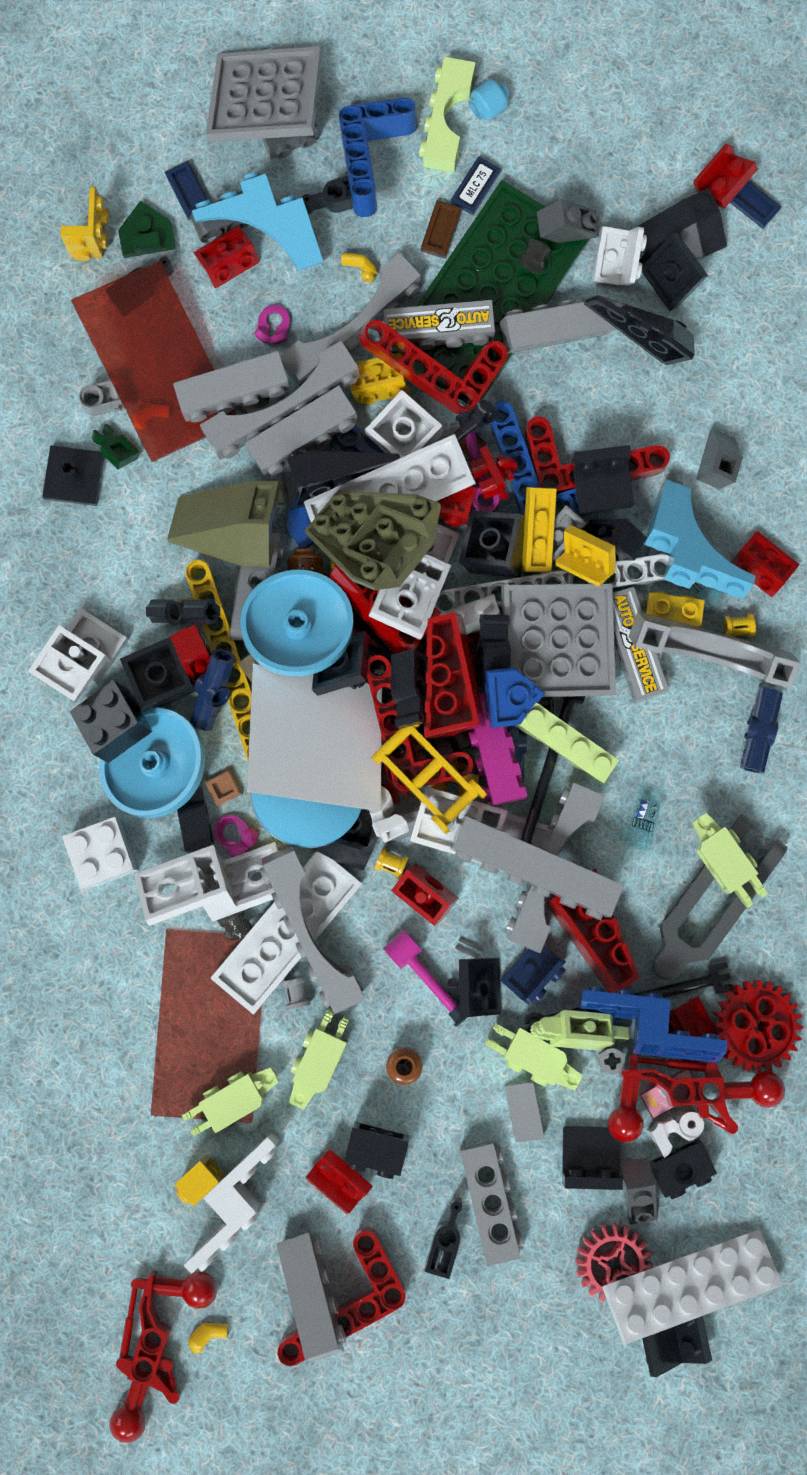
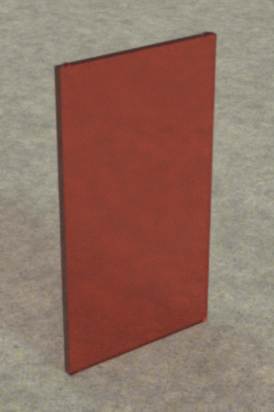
M154 262L147 267L71 299V303L151 463L157 462L167 455L206 438L200 424L214 417L217 413L207 415V418L200 422H186L173 383L214 371V368L161 262ZM233 409L231 412L226 413V415H236Z
M166 930L151 1116L183 1118L182 1115L195 1108L199 1105V1102L205 1099L203 1093L215 1086H218L220 1090L229 1085L227 1079L240 1071L244 1075L250 1072L252 1074L256 1073L261 1006L253 1015L211 979L246 935ZM203 1111L199 1112L197 1116L192 1118L207 1120ZM253 1112L236 1122L253 1123Z

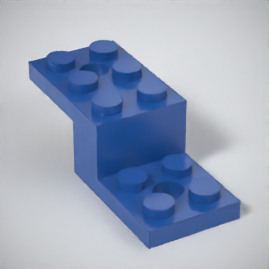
M589 987L588 990L582 991L579 1011L611 1014L615 1018L635 1020L634 1054L719 1063L727 1052V1040H720L719 1035L702 1034V1037H693L687 1031H673V1034H668L670 999H664L662 994L647 993L646 996H637L630 990H618L617 993L605 992L606 989L601 987Z

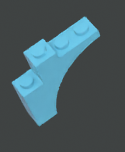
M258 171L243 176L244 181L239 184L242 194L237 195L236 191H232L222 195V201L212 204L211 199L195 204L197 209L192 210L195 224L209 220H232L258 228L284 249L295 266L296 272L324 262L303 198L296 199L295 195L279 200L281 205L276 206L266 174L259 175Z
M666 479L657 495L646 536L647 539L644 545L655 548L658 551L670 554L664 580L690 589L694 582H697L703 586L727 593L730 596L744 599L754 585L755 575L733 565L710 545L699 529L692 511V489Z

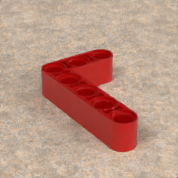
M380 320L370 321L359 334V341L365 349L455 414L468 412L475 407L507 359V349L504 344L499 341H492L478 351L460 379ZM368 329H374L378 332L379 341H373L369 338ZM392 345L398 346L401 349V358L392 355ZM488 350H492L496 353V362H493L488 358ZM414 362H419L423 365V374H418L414 371ZM473 372L481 375L482 384L475 383L472 378ZM436 378H441L445 381V391L437 388L435 384ZM458 394H463L467 398V407L459 404Z
M541 416L532 418L527 424L525 439L540 488H546L543 484L544 480L553 479L557 483V487H555L557 489L556 494L575 489V482L570 479V475L573 474L572 463L560 466L549 421ZM533 428H541L545 434L537 437L532 434L531 430ZM661 445L631 450L632 456L629 462L636 466V470L629 471L631 481L661 474L669 463V451ZM546 453L550 456L551 460L543 463L538 460L537 456L538 454ZM649 457H659L662 460V464H652Z
M375 655L368 660L367 679L384 744L399 730L398 728L395 731H389L384 727L383 723L386 716H397V704L393 699L387 704H382L377 699V692L381 688L387 687L391 690V665L384 656ZM376 660L383 661L386 664V672L382 676H374L370 671L371 664ZM407 737L402 742L407 748L406 755L402 758H395L389 754L387 757L400 771L409 770L413 774L414 779L435 758L432 757L414 762L409 738ZM459 751L441 755L451 766L454 758L458 756L467 759L468 766L466 770L458 772L462 777L467 776L472 771L473 761L467 753ZM442 767L440 775L435 779H429L422 787L453 780L454 778ZM390 770L394 785L402 791H409L406 785H401L398 782L397 776Z
M363 1227L356 1232L353 1248L373 1288L338 1307L339 1313L335 1314L336 1317L345 1316L350 1321V1325L343 1328L346 1338L403 1306L406 1298L405 1285L378 1233L371 1227ZM368 1235L374 1240V1245L371 1248L365 1249L359 1245V1238ZM380 1261L385 1263L388 1269L384 1274L380 1275L374 1273L372 1265ZM389 1288H396L401 1292V1296L397 1300H389L385 1292ZM363 1302H371L376 1309L371 1314H365L360 1310V1305ZM297 1329L284 1336L278 1347V1359L285 1366H295L305 1361ZM289 1343L294 1344L298 1347L299 1353L294 1356L288 1355L284 1351V1346Z

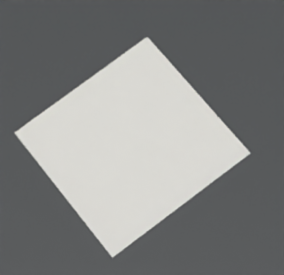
M253 664L247 792L381 811V763L377 765L371 758L381 747V732L369 684L365 683L364 686L361 688L357 687V689H352L349 686L317 696L312 691L313 674L285 676L274 673L259 664ZM382 688L377 692V699L380 703H382Z

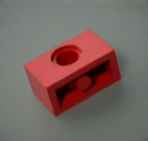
M196 625L180 629L177 633L171 635L170 638L181 664L195 685L196 680L206 673L211 653Z
M418 864L409 867L391 890V892L434 926L446 917L459 899L458 896Z

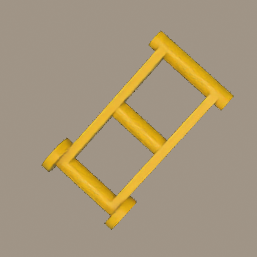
M419 724L399 729L371 758L377 765L383 762L434 814L430 818L431 821L447 835L450 832L447 826L477 796L483 799L487 794L474 780L470 779L467 782L416 730ZM410 734L435 758L412 781L387 757ZM442 767L466 790L444 814L419 790Z

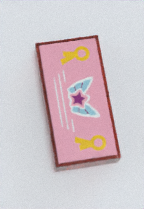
M684 1069L669 1076L674 1079L694 1078L690 1070ZM655 1085L638 1094L652 1120L677 1107H669L665 1093ZM676 1085L674 1095L677 1099L684 1101L688 1097V1090L683 1085Z

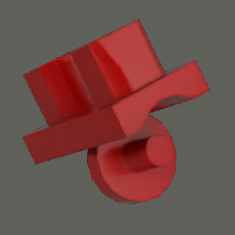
M487 446L480 448L481 456L468 464L475 480L487 474L490 476L478 482L484 499L498 494L501 500L509 498L503 478H506L507 481L514 479L513 473L517 470L516 461L513 458H505L504 455H500L497 457L498 462L495 463Z

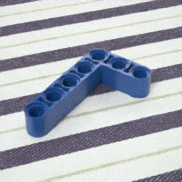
M409 98L349 105L339 111L341 138L353 211L357 216H372L376 213L378 207L368 141L406 136L415 132L417 129L416 108L414 101Z
M497 401L493 404L499 412L505 413L508 418L504 421L495 419L489 425L499 454L504 455L505 458H513L516 462H521L525 466L524 470L515 471L513 473L514 479L509 481L519 513L525 518L526 497L519 490L523 487L540 488L513 407L506 401ZM506 437H512L517 443L513 446H507L502 440ZM576 489L556 494V505H567L580 514ZM592 513L580 514V515H581L582 517H584V516L590 515V514H592Z

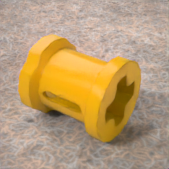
M752 613L747 614L746 617L730 618L729 615L724 616L723 626L725 635L732 637H755L756 625ZM744 625L743 628H734L735 626Z
M383 847L374 869L377 871L381 869L396 875V879L399 880L404 873L409 857L398 856L388 852V849Z

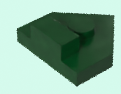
M139 201L118 230L124 258L176 249L171 221L142 201Z

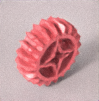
M612 1223V1232H608L606 1225L602 1224L601 1230L603 1234L598 1235L597 1231L593 1228L590 1230L594 1237L592 1241L586 1236L582 1238L583 1242L588 1246L587 1249L581 1246L577 1247V1252L584 1257L575 1258V1263L584 1267L576 1270V1274L578 1277L586 1276L582 1279L581 1285L583 1287L591 1285L588 1291L591 1296L600 1291L598 1298L601 1302H604L606 1299L602 1287L615 1282L618 1276L635 1275L643 1272L644 1269L653 1268V1263L645 1260L652 1256L650 1250H643L647 1242L645 1239L637 1241L639 1238L637 1231H633L628 1236L629 1227L627 1225L622 1227L620 1233L617 1223ZM609 1241H617L609 1252H596L597 1248ZM625 1244L630 1245L636 1253V1267L624 1260ZM617 1257L619 1263L623 1266L615 1267L612 1270L606 1261ZM591 1260L597 1261L598 1264L604 1267L602 1283L592 1274Z

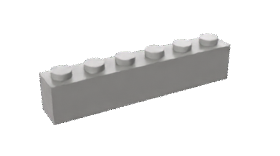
M467 816L462 819L450 847V850L456 852L454 857L470 863L472 859L482 863L481 869L492 874H497L498 871L508 874V881L523 886L524 882L535 886L534 892L548 898L550 893L560 897L559 903L575 909L576 905L587 909L586 915L601 920L603 916L612 917L624 885Z

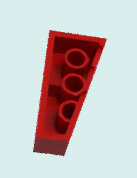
M337 565L334 567L329 578L342 588L350 601L351 607L393 654L417 648L427 633V627L422 638L418 639L369 617L379 590H373L352 581ZM399 597V603L403 607H412V602L409 598ZM434 607L430 618L439 616L441 611Z
M452 612L428 618L427 700L425 701L426 727H424V737L436 738L486 726L462 615Z
M596 868L592 870V872H595V873L598 874ZM558 896L545 903L607 992L617 993L618 990H624L640 978L627 944L624 943L618 921L614 918L613 914L612 917L603 916L601 920L586 915L587 909L576 905L575 909L559 903L560 897Z

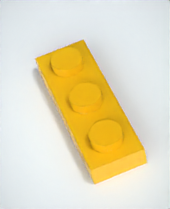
M526 488L522 571L551 572L557 490L555 488Z

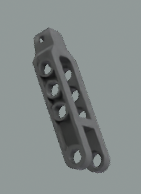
M741 814L730 829L742 841L754 822ZM778 839L774 840L775 843L768 853L757 862L755 869L758 875L756 876L762 885L788 849ZM705 864L659 925L662 947L652 961V968L654 973L662 979L672 980L677 978L691 962L709 960L746 909V906L736 896L730 904L725 906L724 909L726 911L719 921L709 928L708 931L710 933L700 947L692 948L679 938L678 928L715 879ZM749 881L742 885L746 893L753 899L757 893Z

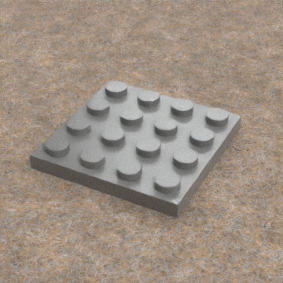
M320 46L217 54L206 130L208 142L314 135L322 61Z
M594 584L501 586L502 615H509L510 617L508 626V640L511 646L510 667L516 668L544 691L543 697L616 695L612 584H601L600 586Z

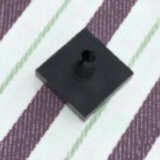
M678 233L671 234L642 265L641 271L669 311L676 309L708 277L706 271Z
M50 445L42 498L44 500L97 506L105 457L100 451Z
M366 631L352 634L351 641L343 655L328 668L313 674L312 691L317 696L349 686L352 689L364 686L367 678L370 636Z
M499 958L459 959V979L450 978L447 986H458L459 988L447 989L450 996L460 997V1017L500 1015Z

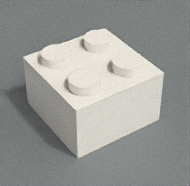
M401 390L365 429V434L368 439L385 453L399 454L400 458L435 443L442 436V425Z
M117 817L62 836L80 889L88 890L138 871L121 819Z

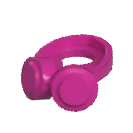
M271 305L263 309L258 318V328L254 332L255 337L263 343H271L272 345L286 342L289 339L287 334L290 329V318L286 309L279 305ZM272 313H277L282 317V322L276 327L275 335L271 336L269 334L270 326L267 324V317Z
M227 815L221 817L214 826V836L217 842L223 848L230 851L232 858L249 852V847H254L258 842V831L255 828H249L243 820L236 816ZM230 824L236 825L237 833L242 837V842L226 839L223 834L224 828Z

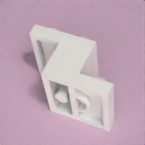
M81 608L67 630L60 625L56 628L28 672L77 703L91 680L99 684L128 641V638Z

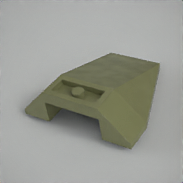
M257 479L178 497L167 538L168 542L240 566L270 567L275 547L271 528L277 503H285L287 494L285 480Z
M337 491L306 528L305 533L352 581L373 590L400 587L433 546L441 505L439 502L415 494Z

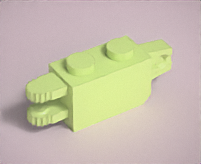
M707 813L691 823L700 840V843L697 844L696 853L725 894L734 891L747 908L752 906L753 902L743 889V884L749 881L757 895L762 898L768 894L756 876L758 875L755 869L757 863L748 852L744 854L738 845L741 841L732 829L721 828Z
M329 1008L320 1027H317L314 1033L308 1032L302 1045L307 1048L303 1058H296L290 1071L295 1074L292 1080L295 1083L289 1103L301 1109H305L315 1092L320 1093L326 1090L348 1041L341 1037L349 1022V1017L344 1016L340 1020L335 1035L325 1031L333 1018V1010Z
M563 1010L554 1016H547L540 1019L539 1022L536 1021L530 1029L535 1038L550 1040V1046L601 1051L607 1047L615 1046L614 1042L622 1043L630 1039L629 1027L613 1025L612 1015L604 1013Z
M495 1023L493 1029L498 1034L511 1039L507 1049L492 1039H487L484 1044L502 1054L503 1058L508 1060L505 1064L506 1066L518 1073H521L522 1069L532 1074L530 1079L546 1087L547 1083L553 1086L556 1083L575 1091L583 1075L566 1063L565 1052L550 1046L549 1043L540 1038H535V1036L519 1026L516 1032L513 1033Z
M269 1067L252 1074L250 1072L246 1075L240 1071L227 1079L229 1085L220 1090L218 1086H215L203 1093L205 1099L199 1102L198 1106L182 1115L184 1121L197 1116L199 1112H204L208 1121L193 1127V1130L190 1131L193 1137L209 1127H212L214 1132L217 1133L261 1107L265 1098L264 1094L280 1082L273 1068Z

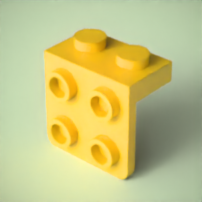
M90 186L88 226H61L60 236L70 257L77 261L103 258V249L108 247V236L104 232V224L109 222L108 207H104L103 195H99L96 186Z

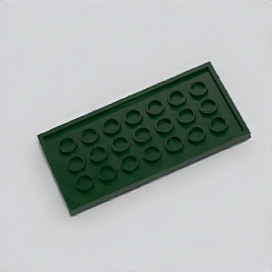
M501 180L416 306L492 300L495 327L494 341L503 343L499 322L507 316L506 313L517 309H522L523 313L531 312L533 307L548 304L590 239L557 243L540 238L537 211L545 208V206ZM463 343L455 348L440 345L435 346L433 349L422 351L461 379L478 351L485 345ZM488 350V358L491 361L496 362V353L492 350ZM514 353L507 354L506 361L479 401L484 400ZM414 362V371L418 374H423V365L419 362ZM473 372L472 378L475 383L482 384L481 375ZM436 378L435 384L437 388L445 391V381L441 378ZM458 394V402L467 407V398L463 394Z

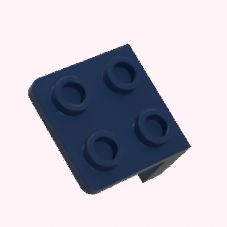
M545 945L541 953L527 949L500 981L527 1005L531 1002L537 1004L547 993L544 987L549 981L556 982L566 971L562 967L566 961L555 955Z

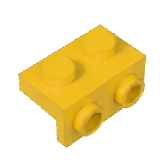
M572 525L564 530L565 552L556 559V566L596 586H600L616 572L614 545Z
M649 592L645 600L644 611L647 614L700 627L702 625L705 600L688 595L679 597L669 595L666 592Z

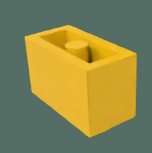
M206 1154L174 1184L177 1188L175 1193L183 1203H190L194 1207L220 1183L225 1174Z

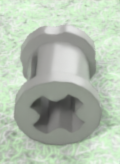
M304 977L281 982V986L285 989L288 1003L285 1006L286 1010L311 1005L310 1000L306 998L303 984L305 982Z
M607 1047L598 1054L597 1062L599 1067L605 1072L616 1074L623 1070L625 1057L616 1048ZM609 1053L618 1058V1061L613 1063L612 1068L607 1063H604V1059L609 1058Z

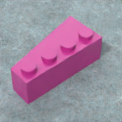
M479 693L486 726L475 728L468 733L472 748L477 747L480 757L475 759L478 775L484 774L486 785L481 787L487 794L484 797L485 803L490 802L491 806L497 807L525 800L527 793L525 787H521V770L519 763L514 758V743L511 733L507 729L509 726L490 727L489 712L486 711L485 693Z

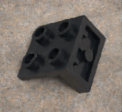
M630 445L574 452L572 468L580 514L626 509L634 506L628 466L632 456Z
M564 1126L562 1140V1185L564 1188L623 1190V1178L619 1174L620 1141L610 1134L608 1127Z
M703 1316L642 1338L651 1377H658L682 1363L707 1364L712 1361Z

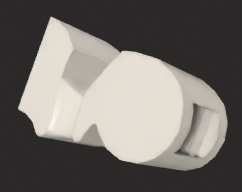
M381 786V811L369 810L376 836L380 837L385 843L409 832V828L402 816L394 814L389 817L395 807L389 791Z
M685 1110L678 1114L676 1121L672 1118L654 1121L653 1126L647 1131L659 1154L666 1158L673 1147L668 1140L669 1134L675 1132L688 1141L694 1140L702 1133L704 1121L699 1118L697 1113Z

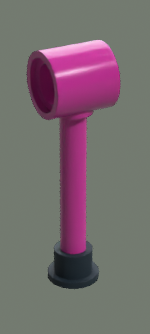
M465 412L457 415L455 419L459 421L460 427L468 422L475 412ZM474 430L465 437L470 461L480 457ZM484 475L475 480L477 489L472 509L473 511L496 512L499 504V494L490 497L493 504L487 508L480 506L477 501L483 496L478 482L486 479Z
M404 930L383 947L384 951L400 969L407 964L448 1009L450 1012L448 1015L455 1022V1027L468 1018L460 1017V1004L456 1003L416 957L422 950Z

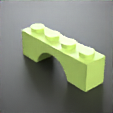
M444 57L442 67L437 66L435 83H438L437 92L432 91L429 106L433 108L432 116L426 117L424 132H427L428 136L426 141H421L419 157H423V167L455 172L460 136L449 129L444 117L449 108L455 103L470 99L475 75V62Z
M535 703L520 725H514L527 735L553 749L568 760L573 767L594 781L604 784L619 761L538 703Z

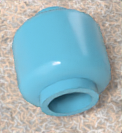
M488 79L471 92L469 106L478 119L483 118L490 121L508 107L507 98L509 97V91L502 82L498 83L494 79Z

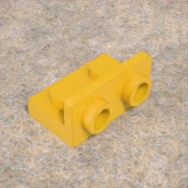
M401 352L392 354L397 358L402 356ZM378 357L355 362L359 368L360 377L351 386V392L358 405H370L376 401L394 399L401 390L407 395L409 394V387L405 377Z

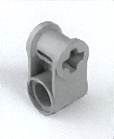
M116 377L105 382L84 386L79 393V400L84 411L91 416L131 409L134 406V402L130 399L127 389L129 381L125 377ZM89 398H99V401L96 404H87V400Z

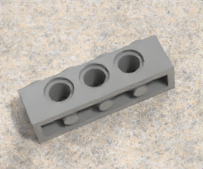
M271 532L275 547L270 567L240 566L229 639L243 641L240 618L243 605L254 589L251 584H259L268 577L280 573L279 569H275L276 560L281 561L284 545L279 544L280 534Z
M492 1140L460 1148L487 1266L520 1259L519 1250L524 1249L520 1231L514 1232L512 1221H516L517 1216L514 1203L508 1204L505 1194L511 1191L507 1174L501 1176L499 1164L504 1163L500 1146L494 1147ZM484 1166L491 1167L494 1170L493 1177L489 1180L480 1179L478 1177L480 1168ZM489 1195H497L501 1201L498 1207L490 1209L484 1204L485 1199ZM498 1223L504 1224L507 1227V1232L502 1237H496L491 1233L492 1227Z

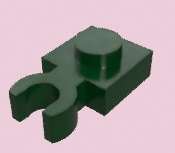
M105 424L103 426L102 432L104 435L100 434L96 429L93 430V442L101 446L100 453L117 470L139 458L140 451L123 434L115 437L110 425Z

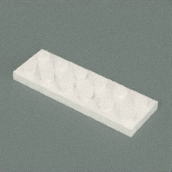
M455 434L306 500L304 504L312 522L337 491L415 494L438 501L476 483Z
M316 852L304 866L306 876L301 878L300 882L301 912L314 940L319 937L362 885L361 882L337 862L319 852ZM275 902L211 977L216 984L253 1015L301 958L295 943L299 942L295 932L289 933L283 920L287 917L284 908L278 910Z
M759 1229L607 1284L602 1288L623 1345L776 1289L783 1286Z

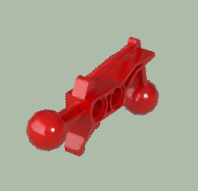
M632 1055L629 1058L628 1070L619 1072V1077H623L619 1107L609 1114L607 1120L608 1130L616 1140L621 1142H632L642 1134L644 1120L641 1113L636 1109L640 1080L651 1082L664 1092L669 1107L697 1106L699 1118H706L714 1122L715 1125L724 1129L728 1134H735L738 1131V1125L729 1116L725 1100L752 1099L761 1107L772 1108L780 1104L785 1097V1085L780 1076L769 1071L757 1073L751 1081L724 1082V1077H722L714 1062L699 1063L673 1059L660 1060ZM638 1063L667 1066V1068L702 1071L705 1074V1078L674 1079L654 1069L637 1070ZM707 1083L712 1084L716 1088L717 1094L713 1100L707 1099L703 1095V1087ZM676 1085H683L687 1088L688 1097L686 1100L681 1101L675 1097L674 1088ZM709 1106L717 1114V1117L709 1114Z
M152 1271L148 1279L134 1278L132 1280L128 1316L125 1319L120 1356L116 1361V1367L132 1382L125 1405L119 1406L113 1411L109 1423L113 1437L119 1442L131 1443L136 1441L145 1431L146 1419L141 1408L148 1386L162 1392L171 1404H176L181 1397V1391L177 1388L176 1378L173 1376L172 1371L174 1361L163 1356L172 1328L160 1321L153 1304L154 1294L183 1297L185 1303L192 1308H206L213 1303L218 1292L217 1284L210 1274L201 1271L194 1272L184 1280L157 1277V1271ZM144 1289L139 1305L142 1332L134 1357H131L128 1354L134 1323L133 1315L137 1290ZM148 1333H158L161 1337V1343H151L148 1339ZM142 1360L148 1361L152 1365V1371H142L139 1367V1362ZM163 1371H166V1372H167L168 1379H167V1377L165 1376V1374L163 1373Z

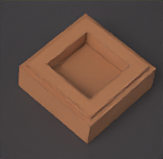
M230 770L205 781L217 807L242 795Z

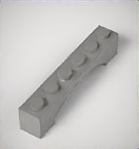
M400 252L379 269L381 281L377 291L368 305L353 321L325 338L307 343H301L300 340H297L280 355L284 370L299 386L310 377L317 367L319 353L339 341H342L349 351L353 350L360 343V331L370 321L381 320L384 317L383 309L400 308L401 301L406 297L411 299L419 292L421 275ZM368 329V333L375 331L374 329Z
M339 341L319 353V363L310 377L295 392L282 401L263 410L243 415H226L222 411L200 424L204 436L219 460L225 457L226 459L234 457L239 453L240 448L245 446V442L335 387L340 386V388L346 389L355 384L357 378L360 377L359 368L343 342Z
M637 611L628 636L634 646L660 654L662 652L674 653L711 661L756 676L765 682L787 688L792 687L801 664L791 652Z
M573 783L570 789L565 787L559 800L563 807L560 814L554 813L548 827L553 831L549 840L543 839L540 849L557 856L563 844L576 829L585 822L591 824L595 822L605 795ZM530 885L527 892H521L516 904L520 911L517 918L511 917L505 933L510 934L508 937L509 941L541 953L551 926L546 925L544 896L534 892L535 886Z
M289 845L263 857V867L259 869L266 885L271 883L275 890L271 895L278 910L284 908L287 917L283 920L289 933L295 932L299 942L295 943L301 958L307 957L311 966L307 970L313 983L319 981L323 991L319 992L324 1006H331L334 1014L364 1001L363 991L352 968L345 969L330 959L318 946L306 926L300 907L301 878L306 876V873L294 846Z

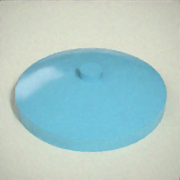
M308 570L283 571L263 580L247 597L240 618L243 641L250 655L264 668L285 676L311 675L334 664L346 651L351 641L354 627L352 607L342 588L330 578Z
M151 708L145 712L141 710L153 732L110 763L100 759V780L108 798L119 809L140 818L162 817L182 807L197 790L204 773L205 748L198 730L185 717L164 708Z
M250 792L254 813L263 828L277 840L299 848H317L336 841L353 826L361 811L360 808Z

